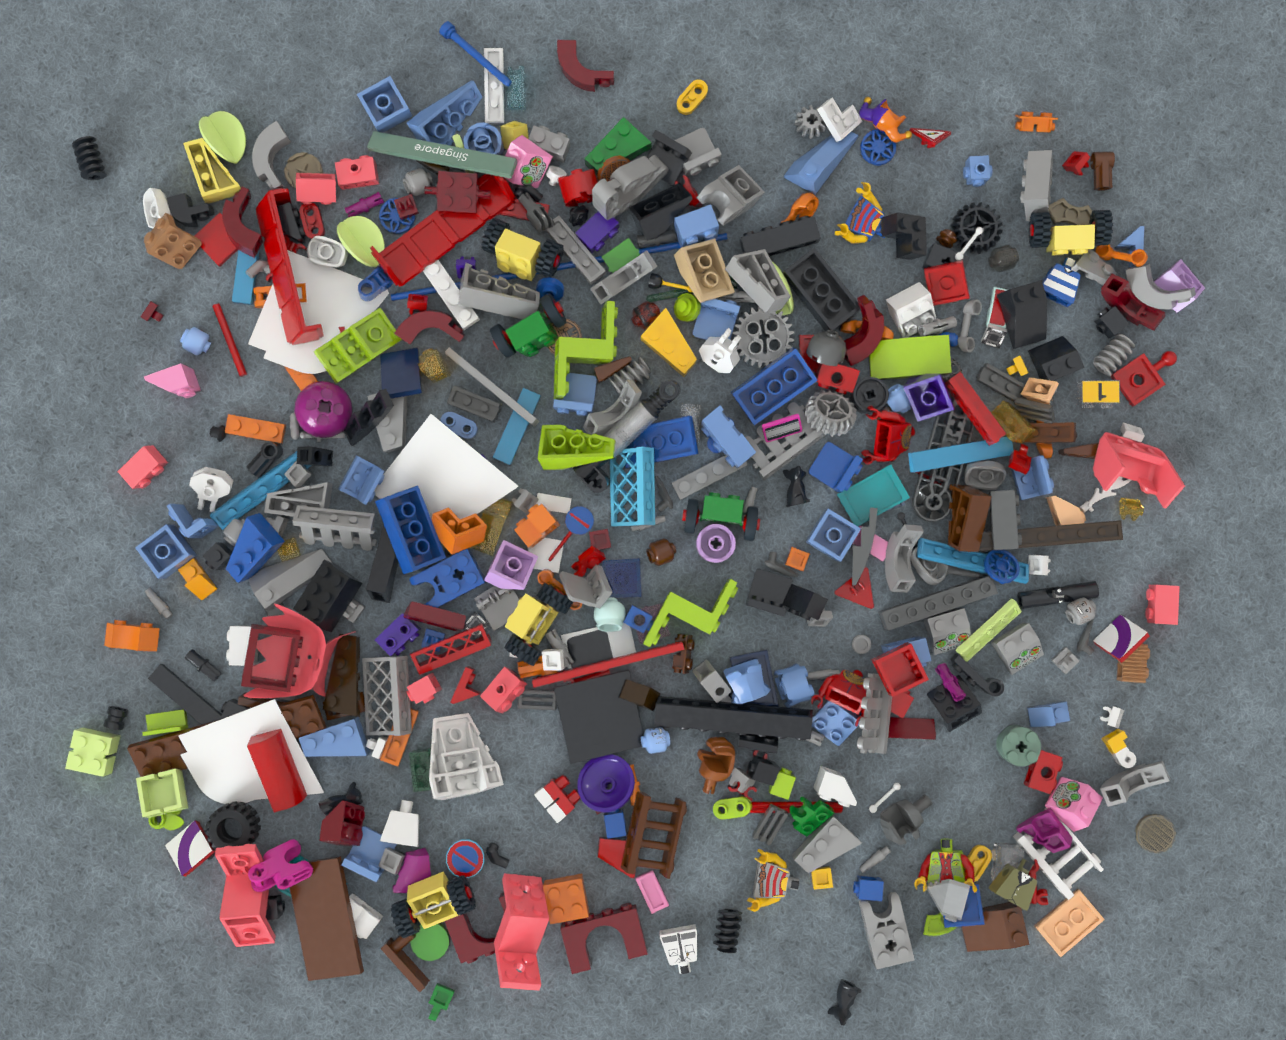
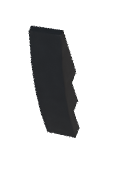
M386 389L379 390L373 400L366 401L361 411H356L352 414L344 430L351 446L356 445L366 437L393 408L394 405Z

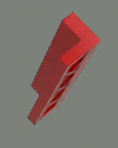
M961 372L944 383L949 393L989 446L997 443L1001 437L1006 435V432Z
M480 624L410 653V656L418 674L421 675L491 646L492 641L489 634L486 633L483 624ZM480 630L483 637L471 640L472 633ZM456 639L466 641V643L461 646H458L456 648L452 647L453 642ZM439 646L448 649V651L442 654H434L436 648ZM426 654L430 658L419 663L416 656Z

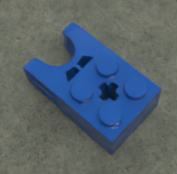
M469 548L409 579L411 585H420L424 582L433 585L435 595L425 605L436 608L487 583L484 581L485 578ZM457 570L464 572L462 579L456 577Z

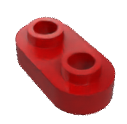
M313 202L311 204H302L299 212L306 236L309 239L315 236H324L325 228L318 206ZM310 210L314 211L312 216H308ZM318 228V233L313 234V229Z

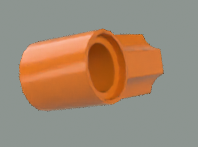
M542 655L534 666L524 661L517 662L520 678L540 674L543 676L558 672V670L543 669Z

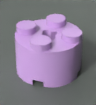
M721 524L706 526L700 531L696 539V549L699 555L704 560L712 563L727 560L733 554L736 546L733 533ZM715 538L721 543L716 549L710 544Z

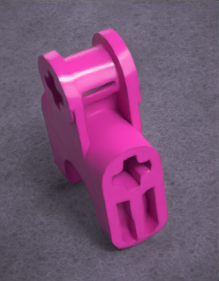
M292 839L270 849L264 854L263 862L249 869L248 877L251 880V886L254 891L263 892L275 885L281 890L287 889L312 875L313 867L309 862L289 863L300 854L301 845L297 840Z

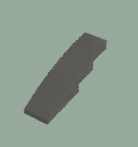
M870 508L869 527H861V546H853L852 586L857 585L866 567L876 531L878 508Z

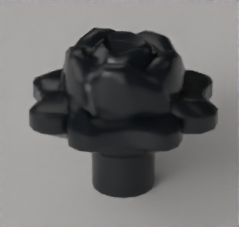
M584 205L571 208L569 222L572 223V226L584 224L588 218L589 210Z

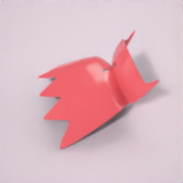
M274 604L284 615L263 617L262 620L268 626L300 630V636L303 637L302 648L297 650V655L300 656L299 666L294 667L293 672L296 675L295 686H291L290 692L255 688L244 694V697L280 698L297 696L312 688L317 694L325 697V678L328 663L338 640L348 634L335 637L326 643L320 627L297 612ZM272 635L258 640L256 648L266 661L254 665L251 676L285 680L292 638Z

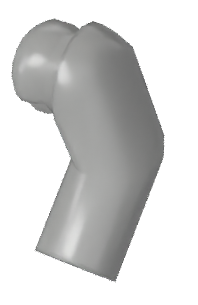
M263 260L256 261L245 271L250 278L255 277L259 272H266L267 275L271 273L268 261Z

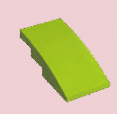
M378 308L314 350V353L337 384L402 339L394 334L396 329L382 309Z
M949 335L880 340L876 349L869 355L870 377L884 380L917 377L923 374H951Z

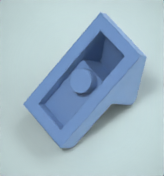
M1144 226L1134 230L1115 248L1129 249L1128 254H1132L1137 249L1143 250ZM1129 262V268L1135 267L1132 262Z
M1065 701L1027 708L1030 727L1056 726V723L1070 721L1068 706Z

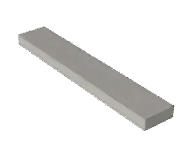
M450 347L445 351L448 357L530 424L536 427L540 422Z

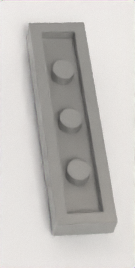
M559 215L554 218V226L546 229V232L555 242L564 246L563 252L592 285L606 274L605 269Z
M725 455L671 484L679 499L682 500L747 466V462L743 463L739 468L731 467L725 460L727 457Z

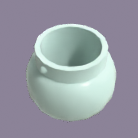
M609 597L601 608H594V620L597 623L596 627L598 630L615 632L622 629L623 621L626 617V609L616 598Z

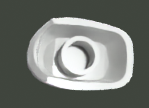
M149 188L143 196L145 217L150 228H154L156 221L162 218L165 213L172 216L167 197L160 189Z
M323 236L313 237L308 244L307 254L309 260L314 263L330 267H342L345 265L348 251L343 244Z

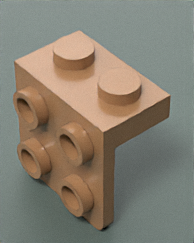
M168 213L159 218L152 231L148 232L144 237L148 254L177 269H182L201 246V240L176 227L173 216Z

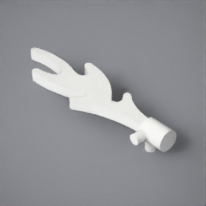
M1119 476L1108 491L1102 488L1101 494L1099 493V488H1095L1092 498L1079 507L1083 513L1087 510L1093 512L1092 504L1105 497L1116 495L1111 490L1118 489L1132 480L1127 479L1123 481V477Z

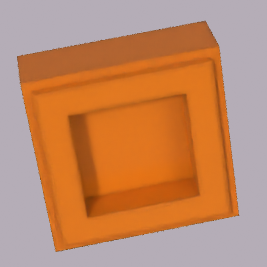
M791 547L785 565L804 571L810 553Z

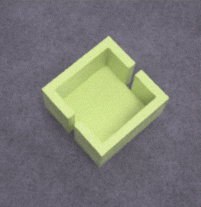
M87 728L74 730L70 748H74V750L69 751L65 769L103 777L112 774L116 756L106 758L105 756L117 753L120 735Z
M172 769L159 772L158 775L151 774L136 778L142 817L151 818L167 814V812L188 808L182 770Z

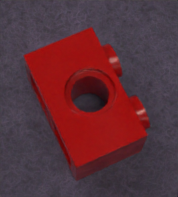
M819 363L815 374L818 380L816 381L818 382L817 386L826 389L832 386L836 388L835 391L842 394H847V391L853 393L860 370L839 363L837 366ZM835 372H839L841 375L840 380L837 382H833L831 379Z
M1041 750L1038 760L1029 765L1024 785L1051 794L1057 785L1056 777L1057 773L1062 769L1063 757ZM1044 767H1047L1048 773L1045 776H1042L1041 770Z

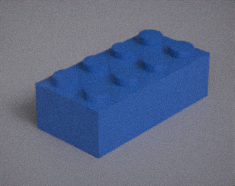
M791 348L730 393L750 422L755 425L818 380L798 350Z
M418 486L375 501L403 574L413 572L446 558Z

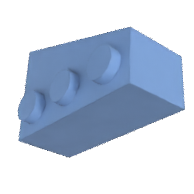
M720 405L701 421L700 425L702 428L700 430L707 438L710 436L713 439V446L718 452L723 451L727 456L725 460L731 467L739 468L756 451L744 435L736 429L734 422L725 416L722 412L724 409Z
M359 717L299 738L305 757L367 756L371 753L370 749L365 747L367 740Z

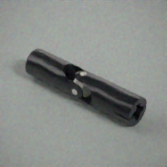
M1096 581L1065 585L1063 587L1018 592L1017 597L1019 607L1026 609L1062 602H1072L1083 597L1086 599L1098 598L1099 588Z

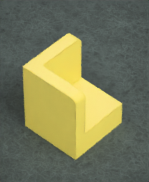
M512 121L500 126L504 149L508 150L510 143L521 135L529 139L528 128L525 123Z

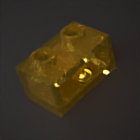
M427 349L422 352L423 355L419 356L421 362L418 365L421 372L433 383L451 376L442 354L437 349Z
M1003 400L991 412L1000 426L1007 432V438L1013 443L1016 441L1022 444L1036 431L1015 407L1007 401Z

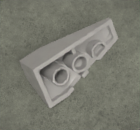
M319 549L265 567L248 579L254 595L262 606L267 610H272L276 607L274 604L282 603L308 584L324 559L329 562L332 561L323 549Z
M951 879L942 880L941 883L937 881L934 884L928 883L927 891L941 915H944L946 920L952 922L961 921L970 885Z

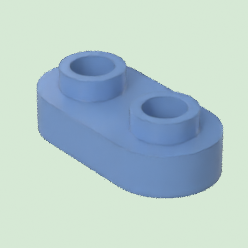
M446 412L441 417L440 422L456 435L465 439H472L476 436L478 428L472 420L454 412ZM453 418V423L447 424V419ZM465 426H470L471 430L465 432L464 428Z

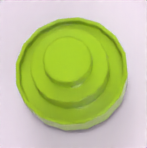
M685 293L680 295L675 301L674 313L679 320L691 322L700 314L701 303L695 295Z

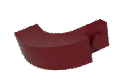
M557 40L560 68L573 85L590 92H595V85L600 87L614 85V71L589 70L579 63L576 40Z
M242 186L240 191L235 193L233 202L226 199L222 212L223 223L227 235L234 246L241 252L255 258L263 240L261 234L248 229L241 222L242 215L251 199L250 190Z
M1111 274L1101 288L1102 296L1111 308L1115 306L1125 319L1137 326L1141 324L1155 331L1166 316L1164 311L1148 306L1140 301L1131 291L1129 281L1115 274Z
M865 295L857 298L862 313L861 327L855 335L844 340L846 343L844 359L850 366L866 359L876 349L884 332L883 314L875 307L874 302Z
M425 310L413 314L405 319L394 333L408 344H412L423 329L430 327L443 330L458 342L465 336L460 326L455 323L453 326L450 324L454 318L453 316L437 310Z

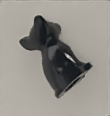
M800 466L792 468L790 471L787 469L783 470L784 476L791 481L787 490L786 507L810 502V499L806 497L805 485L802 481L806 476V472Z
M352 782L345 795L331 796L323 801H319L318 804L321 811L327 816L341 801L360 805L363 803V800L361 799L362 794L360 790L356 788V783Z
M841 979L837 989L838 1006L829 1008L828 1014L834 1015L840 1021V1024L844 1026L851 1017L849 1008L854 1004L856 995L861 993L862 990L856 987L855 984Z

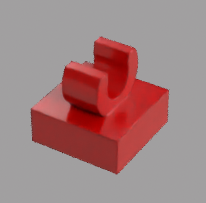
M1074 151L1062 166L1066 171H1072L1075 175L1082 176L1081 169L1082 167H1089L1087 161L1090 159V156L1087 152Z
M409 294L407 303L409 314L413 315L414 309H418L420 312L427 310L428 296Z

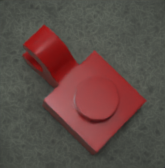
M684 175L685 184L683 187L693 198L689 205L699 208L703 204L696 198L698 193L692 187L690 179Z
M1021 443L1019 450H1014L1011 453L1008 465L1013 470L1025 475L1030 470L1032 457L1027 456L1028 446Z
M594 546L588 548L578 556L579 561L571 566L572 569L577 571L574 575L583 577L587 568L592 570L595 565L606 559L604 553Z

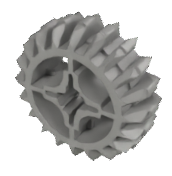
M821 390L819 393L815 392L808 399L804 417L807 418V423H811V428H817V433L822 431L824 435L828 433L832 437L835 434L840 437L841 434H846L853 427L856 421L857 409L854 408V403H850V398H844V394L839 395L837 391L833 393L830 390L827 392Z

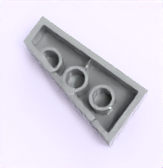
M465 263L460 282L458 305L521 320L537 312L540 292L517 283L514 285L509 284L503 277L499 276L497 279L488 275V271L483 269L477 271L472 269L471 264Z

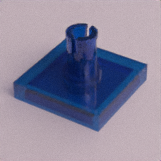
M640 558L603 560L601 562L612 589L610 597H642Z

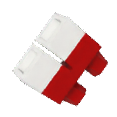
M564 774L557 779H551L534 794L544 808L547 807L546 810L557 823L575 808L576 803L580 799L576 789L572 790L568 795L563 790L570 784V781Z

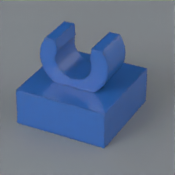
M426 628L421 647L424 648L443 640L446 633ZM442 646L437 647L435 651L440 652Z

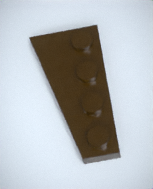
M345 635L338 640L322 710L360 717V710H358V700H360V692H358V681L360 680V672H358L360 637Z

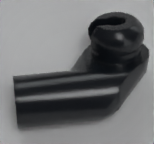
M532 185L518 186L514 192L516 199H519L523 193L525 195L526 192L536 202H539L543 197V194Z
M490 843L489 847L486 848L490 862L506 869L509 859L499 855L497 851L499 848L498 844Z

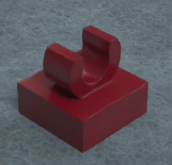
M412 194L394 200L401 220L419 214Z
M150 301L141 318L149 321L152 317L160 322L164 315L156 311L158 305Z

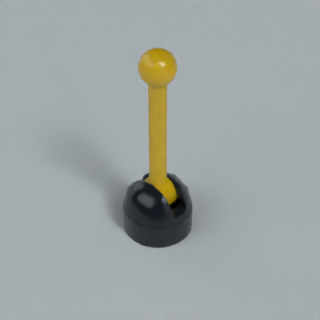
M651 273L649 288L658 289L662 285L685 289L692 293L689 286L665 282L659 274Z

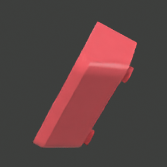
M1105 432L1099 439L1093 472L1103 490L1108 491L1119 476L1137 481L1144 493L1156 495L1162 507L1167 508L1185 487L1168 457L1160 449Z

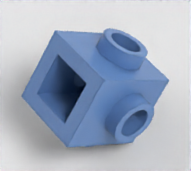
M989 155L970 156L966 160L965 167L963 168V177L966 179L967 185L973 184L974 187L983 186L992 177Z

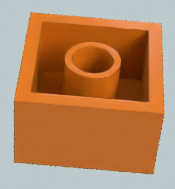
M583 874L544 881L543 889L550 924L589 917Z

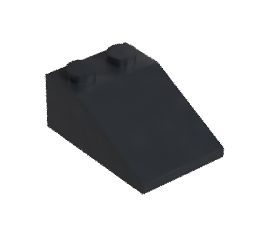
M678 183L629 207L636 227L648 241L656 239L660 234L664 233L674 222V218L680 215L693 198L683 185Z
M1042 280L997 294L1013 349L1046 340L1047 297Z

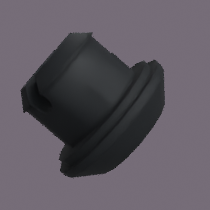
M224 425L220 427L213 426L210 429V436L217 438L218 442L225 439Z

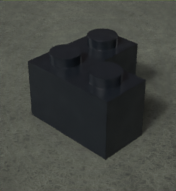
M897 212L881 218L882 237L896 239V258L912 260L927 255L926 217Z

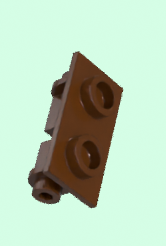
M677 634V637H675V642L683 641L685 649L679 651L681 655H673L672 668L675 673H681L682 671V674H688L689 670H692L693 659H691V651L694 650L695 641L692 639L693 635H686L685 638V634Z

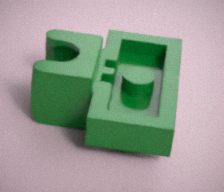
M801 797L800 800L803 802L801 807L790 806L791 816L795 820L792 822L794 829L806 837L835 814L833 808L821 799L812 805L811 801Z

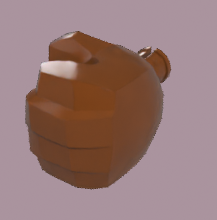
M710 737L706 741L707 746L713 752L699 749L697 752L699 759L702 761L699 773L706 778L702 790L707 794L709 792L714 794L717 781L726 780L734 768L735 748L725 737Z

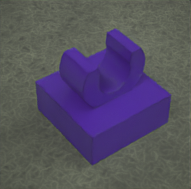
M463 256L460 259H456L458 278L462 277L465 263L471 264L472 269L477 270L474 257H471V260H466Z

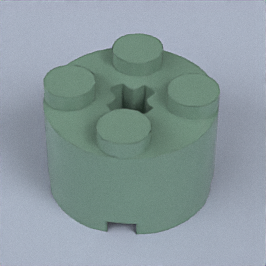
M1010 725L1004 728L997 737V751L1004 760L1011 764L1028 766L1038 760L1041 752V743L1034 731L1021 725Z

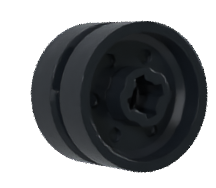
M866 377L855 385L853 393H850V402L854 403V408L859 413L873 414L874 411L869 410L867 407L873 406L877 410L883 408L888 400V388L882 380L875 377ZM867 393H871L870 399H868Z

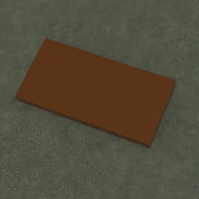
M341 856L307 861L313 867L312 875L291 886L290 892L308 981L362 974L364 968Z

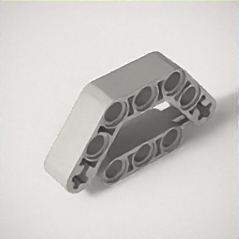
M656 155L651 156L649 159L646 156H642L616 169L612 173L610 181L607 182L606 179H602L593 187V206L606 220H609L637 204L667 174L669 168Z

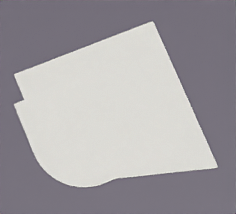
M287 250L295 284L306 283L307 302H300L305 325L321 324L324 336L319 338V340L297 345L288 343L281 319L282 310L279 309L274 285L272 284L248 344L265 350L264 359L302 373H321L327 370L315 355L314 350L340 334L339 327H345L346 330L374 312L388 296L389 292L387 289L373 300L364 301L360 298L358 292V285L363 279L330 266L314 263L307 257ZM302 287L297 288V292L299 299H301ZM365 287L362 290L365 294H369L372 291L369 287Z
M430 414L384 473L385 476L382 483L377 485L374 492L379 499L418 486L431 520L433 513L448 507L459 519L475 513L478 514L516 489L518 485Z
M275 699L179 735L187 751L181 754V757L194 780L205 795L219 803L230 804L237 801L238 804L240 802L247 803L258 799H268L247 744L251 736L281 729L307 795L324 793L283 714H281L282 712Z

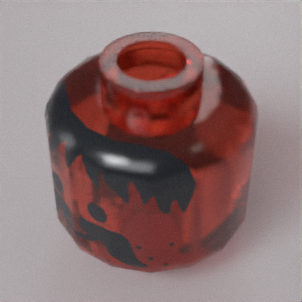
M645 301L633 309L631 320L637 328L640 327L646 330L661 313L655 303Z

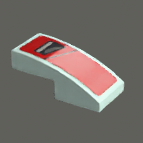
M997 287L992 289L986 327L988 324L1006 328L997 294L1007 289Z

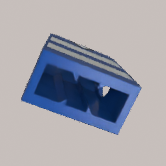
M1065 258L1062 265L1056 263L1049 269L1042 280L1046 297L1066 307L1074 303L1081 277L1080 273L1071 269L1076 263L1075 260Z

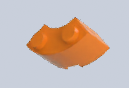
M114 620V623H107L104 646L136 651H157L160 628L153 627V623L130 625L126 624V620Z

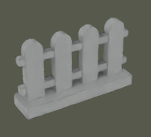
M794 402L788 405V416L799 414L802 432L784 437L786 441L782 444L778 440L766 442L762 432V425L757 428L759 437L755 440L745 436L756 451L751 458L755 462L753 464L754 468L761 469L759 475L763 481L825 437L824 432L820 431L817 433V428H811V423H807V418L804 417L805 413L803 411L805 407L803 405L799 407ZM775 414L772 417V421L784 417L781 414ZM806 434V437L801 440L800 437ZM762 441L771 451L766 456L757 446ZM790 445L791 448L785 451V448ZM775 456L776 459L770 462L769 460Z
M297 506L292 520L293 526L301 527L302 532L299 533V538H302L306 544L313 545L316 540H322L325 546L332 547L335 542H341L342 546L347 549L353 548L354 544H360L361 548L366 551L372 550V547L377 544V540L372 538V534L375 532V527H373L375 522L374 513ZM314 528H319L321 534L315 533ZM334 530H339L340 536L334 535ZM353 532H358L359 538L354 537Z
M868 673V677L863 682L864 689H867L866 697H863L861 707L865 711L864 717H861L859 721V727L863 730L862 737L858 738L857 747L860 749V753H867L868 751L869 753L886 754L892 697L888 695L879 675Z

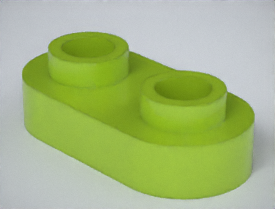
M745 796L720 799L714 804L713 813L719 819L744 817L750 813L752 803ZM738 804H742L744 809L739 810ZM724 807L725 813H721L719 808Z

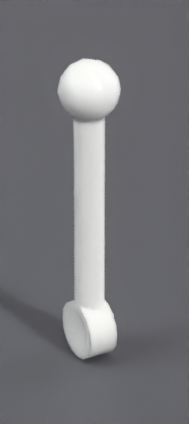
M982 227L976 228V233L961 252L955 255L956 260L960 261L963 259V254L978 235L983 233Z
M894 783L893 788L875 805L869 807L870 812L875 813L877 807L895 790H899L901 785Z

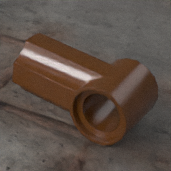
M1093 152L1090 162H1092L1091 169L1094 170V190H1110L1113 188L1112 168L1115 163L1114 152Z

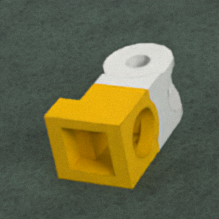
M1116 729L1104 736L1102 740L1115 762L1125 768L1133 767L1136 763V756L1129 751L1123 741L1128 738L1125 732Z

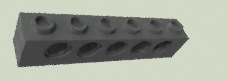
M985 575L878 611L884 630L889 631L998 594L994 580L989 575Z

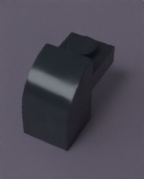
M186 193L166 198L172 216L185 226L198 227L197 219L204 221L208 220L210 216L215 215L213 207L208 203L193 206L191 198Z

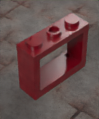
M251 624L241 686L290 692L291 686H295L296 675L293 674L294 667L299 666L300 656L297 655V650L302 648L303 643L300 630ZM259 633L292 638L285 680L251 676Z

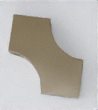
M1064 198L1049 205V214L1053 224L1066 222L1072 225H1090L1089 220H1091L1092 210L1089 205L1075 207L1070 205Z

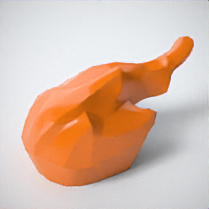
M813 193L802 194L793 203L789 216L781 221V223L795 221L798 214L799 218L803 216L812 217L819 205L818 198Z

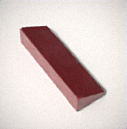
M414 601L410 602L403 615L406 619L456 632L464 629L466 620L465 615Z
M890 717L888 738L936 740L934 719Z

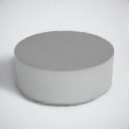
M857 635L853 638L851 645L856 653L865 654L871 649V640L865 635Z

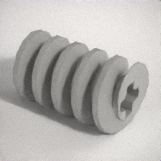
M1117 334L1110 341L1109 345H1106L1104 350L1099 352V356L1094 358L1093 365L1099 372L1110 377L1112 375L1110 370H1117L1114 364L1121 366L1120 358L1127 360L1126 354L1131 355L1133 353L1131 348H1135V344L1127 336Z
M638 357L639 364L632 361L633 368L626 365V372L620 369V377L614 373V381L608 378L619 394L627 380H633L635 384L636 381L643 384V377L648 380L650 379L649 373L651 372L641 357Z

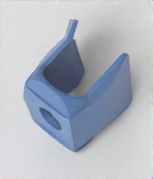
M757 659L735 665L723 671L733 689L732 703H747L766 696L771 690L763 681L761 664H759Z

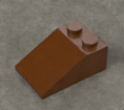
M1011 902L983 907L985 925L962 927L967 952L1013 949L1030 945L1022 909Z

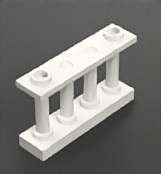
M1062 821L1061 823L1072 836V842L1075 846L1054 864L1051 863L1050 865L1045 861L1046 855L1050 851L1045 847L1036 850L1032 846L1034 843L1032 836L1022 835L1017 832L1013 838L1033 861L1037 859L1041 871L1068 900L1074 896L1070 890L1072 888L1071 885L1092 867L1100 872L1104 870L1100 866L1101 860L1094 853L1090 854ZM1081 851L1087 858V861L1068 878L1061 880L1057 875L1059 870Z

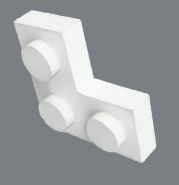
M833 97L817 109L836 142L846 137L862 122L853 105L841 112Z

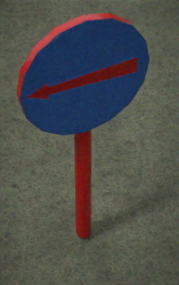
M577 506L567 513L565 523L569 532L548 558L549 561H552L572 533L582 535L591 530L594 518L587 508Z

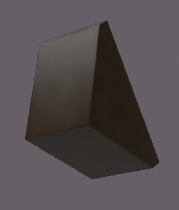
M626 679L619 698L654 712L657 698L661 693L651 687Z

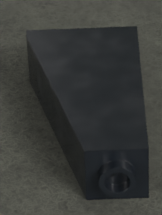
M383 525L366 591L372 600L390 603L398 559Z

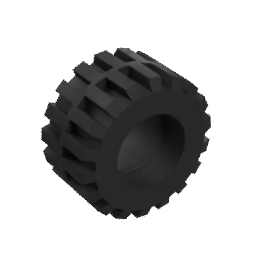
M237 801L230 804L227 803L214 811L215 813L211 814L210 820L206 824L209 828L205 830L206 835L209 834L210 836L207 838L208 842L212 841L213 843L211 847L215 849L225 846L253 844L259 836L257 832L261 830V825H258L260 817H255L257 811L254 810L252 812L250 810L252 806H244V802L237 804ZM227 818L236 819L241 824L242 835L240 838L231 837L226 832L225 821Z

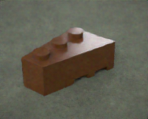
M950 484L949 490H953L952 502H949V509H952V521H949L948 545L958 551L979 552L992 496L968 485Z

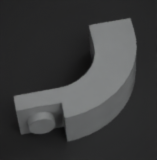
M277 121L260 133L252 152L255 173L262 182L266 181L271 190L285 189L274 172L273 160L280 149L291 143Z
M645 251L590 289L601 305L658 266L649 252Z
M1150 264L1126 269L1127 280L1132 292L1140 301L1148 306L1157 309H1173L1177 306L1176 300H1178V303L1189 302L1190 298L1196 295L1195 287L1175 291H1167L1158 287L1153 281Z
M633 380L625 382L619 398L612 406L606 410L588 414L583 426L587 434L605 435L607 431L612 429L621 418L638 404L642 392Z
M904 524L900 532L893 531L886 549L885 574L891 592L908 593L916 581L911 569L910 560L912 549L924 532L922 526Z
M1163 761L1149 765L1144 763L1112 776L1102 784L1100 790L1109 807L1127 802L1133 793L1141 789L1169 782L1170 776Z

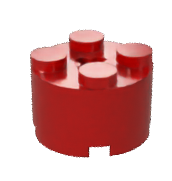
M575 169L571 171L570 176H563L557 179L566 207L578 206V203L586 201L587 203L593 202L592 189L598 183L594 169L584 172L582 169Z

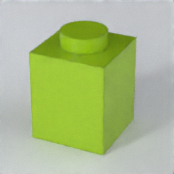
M781 767L774 786L770 785L769 793L789 800L796 777L792 774L791 770Z

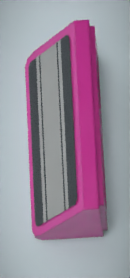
M799 414L762 424L765 441L771 442L802 432Z

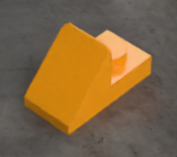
M195 558L178 569L187 582L185 587L200 600H204L218 589Z

